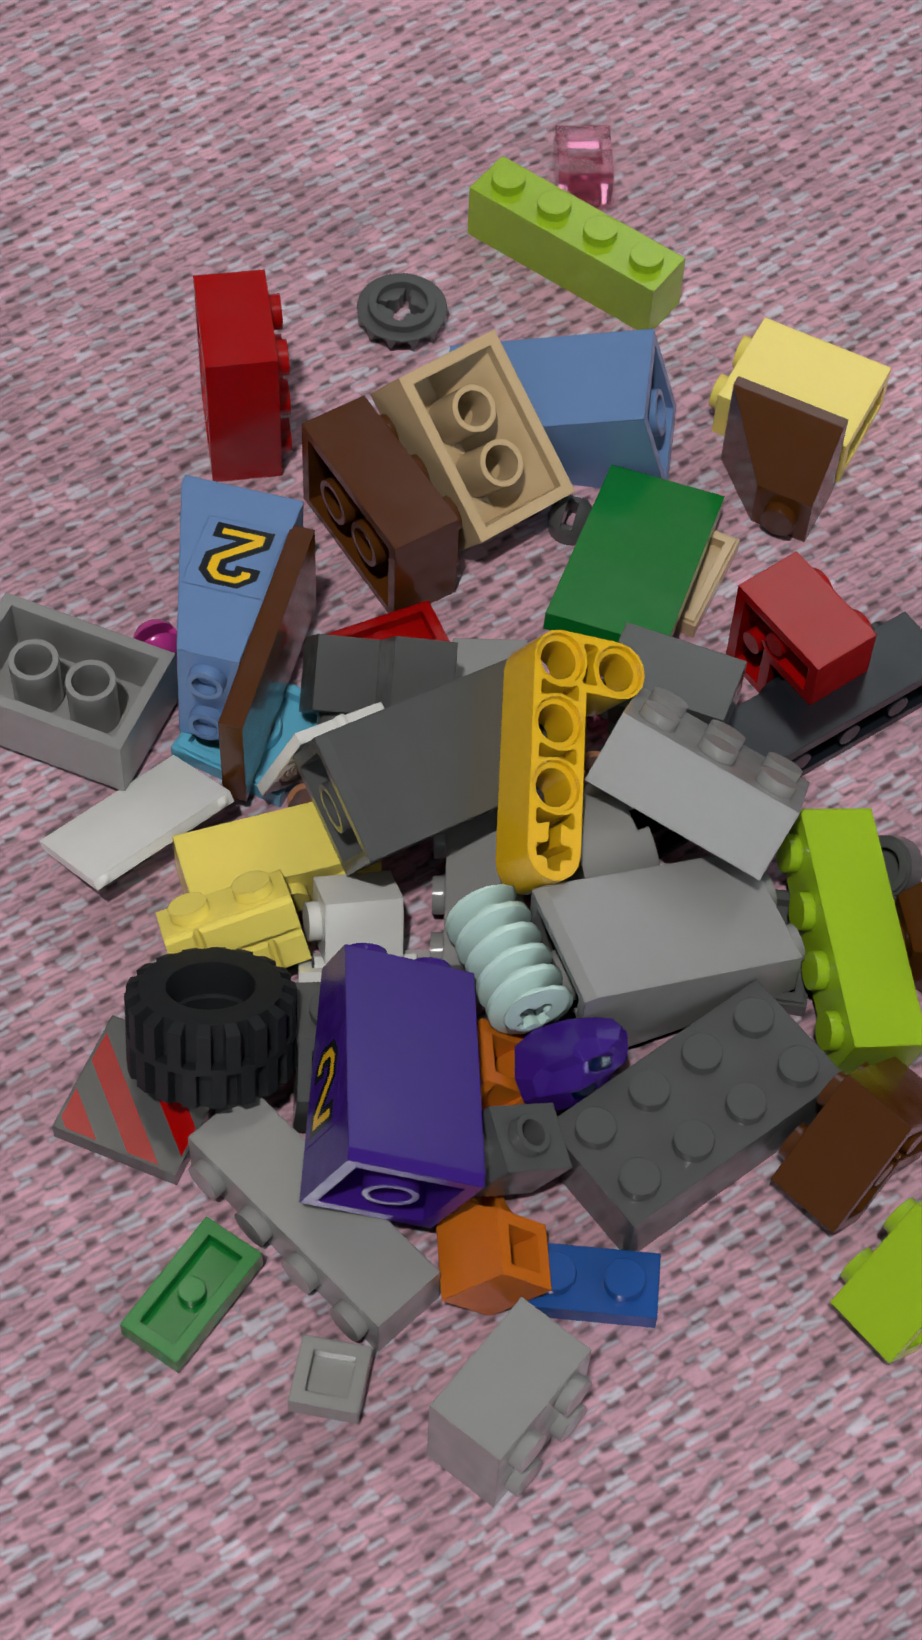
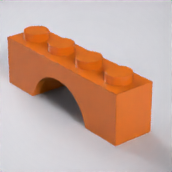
M483 1018L477 1020L482 1110L488 1106L525 1104L515 1081V1046L526 1036L498 1032L489 1024L488 1020ZM503 1195L470 1198L436 1224L439 1271L441 1272V1301L491 1316L513 1307L521 1297L528 1301L552 1290L546 1225L513 1213Z

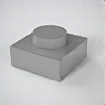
M303 1334L288 1397V1411L359 1424L373 1358V1347Z

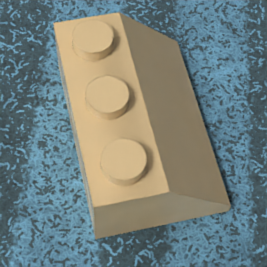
M495 330L370 393L379 413L386 414L393 422L399 441L410 456L416 454L421 458L429 473L430 482L442 497L445 495L449 496L456 504L462 519V528L458 534V552L490 539L575 492Z

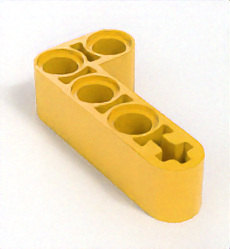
M551 630L516 650L506 660L503 676L495 862L497 874L502 883L514 886L517 894H532L533 889L561 882L572 876L579 867L582 840L586 716H597L636 696L642 689L645 679L644 666L639 656L624 644L565 630ZM541 660L546 664L549 674L545 671ZM600 675L603 677L606 685L602 682ZM539 723L544 727L547 738L542 734ZM536 785L541 789L545 803L540 799Z

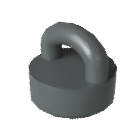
M880 835L878 837L893 898L896 899L898 894L921 882L922 855L914 842L905 837Z

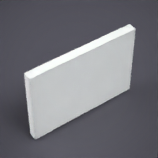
M172 755L133 780L126 791H116L41 839L40 844L46 853L98 891L173 842L172 836L187 833L233 803L234 799L228 789L180 758Z

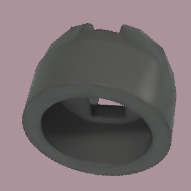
M573 494L555 502L548 514L547 528L551 537L561 544L575 546L592 509L590 502L585 498L575 497ZM567 513L576 514L573 526L563 523Z

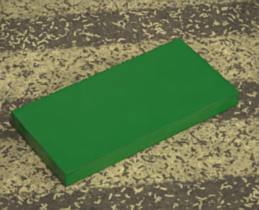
M611 464L546 610L543 629L549 631L565 630L618 642L626 622L673 637L721 514L725 496Z

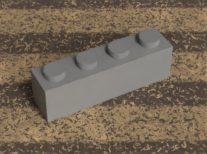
M261 1096L255 1098L256 1102L245 1105H228L227 1108H222L188 1137L191 1166L188 1170L192 1179L208 1197L215 1200L221 1195L237 1211L235 1219L250 1240L258 1246L268 1242L284 1258L281 1262L282 1267L299 1289L307 1294L315 1289L332 1306L329 1313L335 1324L348 1338L358 1342L363 1337L379 1352L439 1298L441 1272L386 1219L299 1203L305 1139Z

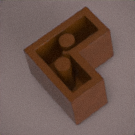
M895 1056L872 1065L865 1062L854 1072L848 1074L844 1071L837 1073L820 1092L816 1102L823 1108L810 1126L806 1123L799 1125L787 1137L778 1151V1154L785 1160L773 1174L771 1180L832 1233L855 1223L897 1169L918 1160L922 1155V1078Z

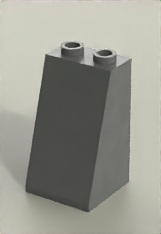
M507 659L314 737L292 757L346 876L498 809L503 676ZM539 723L542 734L547 738L544 727Z

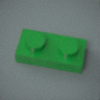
M206 1216L120 1323L122 1335L179 1373L262 1267V1253Z

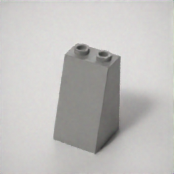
M716 855L545 885L532 890L530 922L539 927L542 939L540 943L549 947L552 953L550 964H554L562 973L563 982L561 985L567 987L573 995L572 1006L557 1022L588 1017L614 1019L627 1031L628 1047L690 1026L756 979L772 996L795 989L801 962L805 959L804 944L797 928L791 923L786 925L776 907V890L768 873L765 871L759 881Z

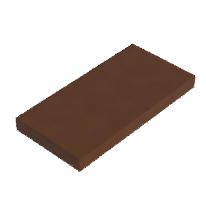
M294 525L289 530L218 721L222 786L231 792L233 799L247 801L316 608L315 530Z

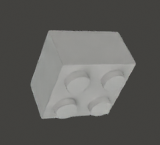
M521 1297L430 1404L426 1455L493 1508L508 1491L518 1497L529 1486L542 1466L543 1461L537 1457L539 1452L552 1436L563 1442L576 1428L586 1412L587 1407L581 1401L592 1384V1381L586 1377L591 1349Z

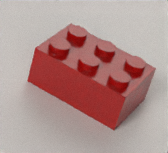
M265 269L194 275L193 285L201 394L212 481L223 482L283 476L282 453L292 452V436L289 417L280 418V415H291L288 379H283V376L290 375L287 339H282L281 334H274V330H283L280 293H268Z

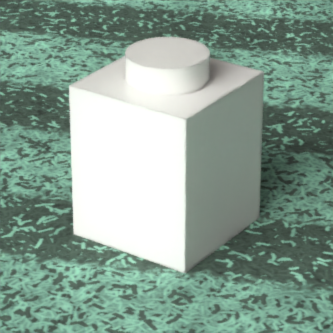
M390 870L353 873L349 876L342 874L313 877V901L304 902L303 926L306 940L316 941L325 965L345 944H377L385 948L387 954L403 957L404 898Z

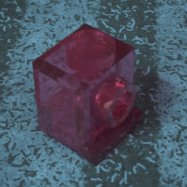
M555 125L552 159L555 185L595 208H599L602 204H611L614 164L610 125ZM568 149H596V157H569Z

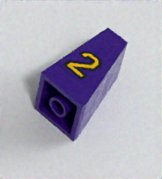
M345 944L322 968L299 1203L432 1228L485 1186L474 973L451 968L447 961L439 958L421 957L409 959L387 954V950L377 944Z

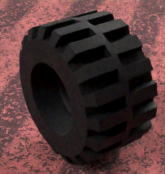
M225 947L191 948L182 950L179 953H168L157 957L156 962L144 964L137 970L136 976L129 978L126 984V992L124 993L127 1071L131 1079L137 1080V1087L145 1093H156V1099L166 1103H181L182 1107L196 1109L198 1107H212V1109L227 1108L228 1105H245L256 1102V1097L273 1094L278 1091L279 1084L287 1083L293 1076V1068H296L297 987L296 983L291 981V974L284 967L276 966V961L266 956H255L253 952L242 949L232 950L225 949Z

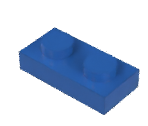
M547 1243L552 1290L528 1300L529 1303L549 1318L655 1328L658 1314L660 1253Z

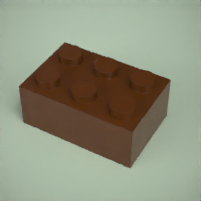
M361 396L301 423L303 498L387 613L427 600L431 604L456 592L457 566L460 565L458 534L462 528L460 512L454 501L449 496L445 495L442 497L430 482L429 473L421 458L416 454L410 456L400 443L397 430L391 419L384 413L379 415L365 396Z

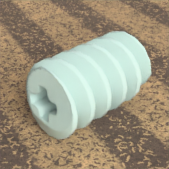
M498 884L483 887L460 899L449 912L445 928L449 940L455 945L459 961L465 966L467 972L474 973L477 999L485 1007L489 1024L498 1032L510 1035L526 1034L535 1028L546 1026L559 1020L572 1006L573 995L567 987L561 985L563 980L560 969L554 964H550L552 953L549 947L540 943L542 940L541 931L538 926L530 922L531 911L529 907L521 901H515L517 894L514 886Z

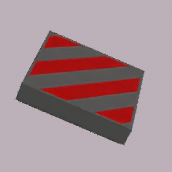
M112 1015L54 1121L52 1129L54 1136L177 1185L190 1161L188 1137L212 1118L216 1109H212V1107H198L196 1109L182 1107V1104L177 1102L166 1103L156 1099V1093H145L137 1087V1080L131 1079L127 1071L125 1020Z

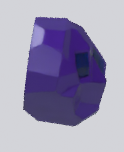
M601 1017L567 1019L535 1028L515 1046V1081L525 1104L553 1103L555 1111L573 1107L586 1098L593 1090L607 1083L615 1070L625 1062L628 1052L627 1031L614 1019Z

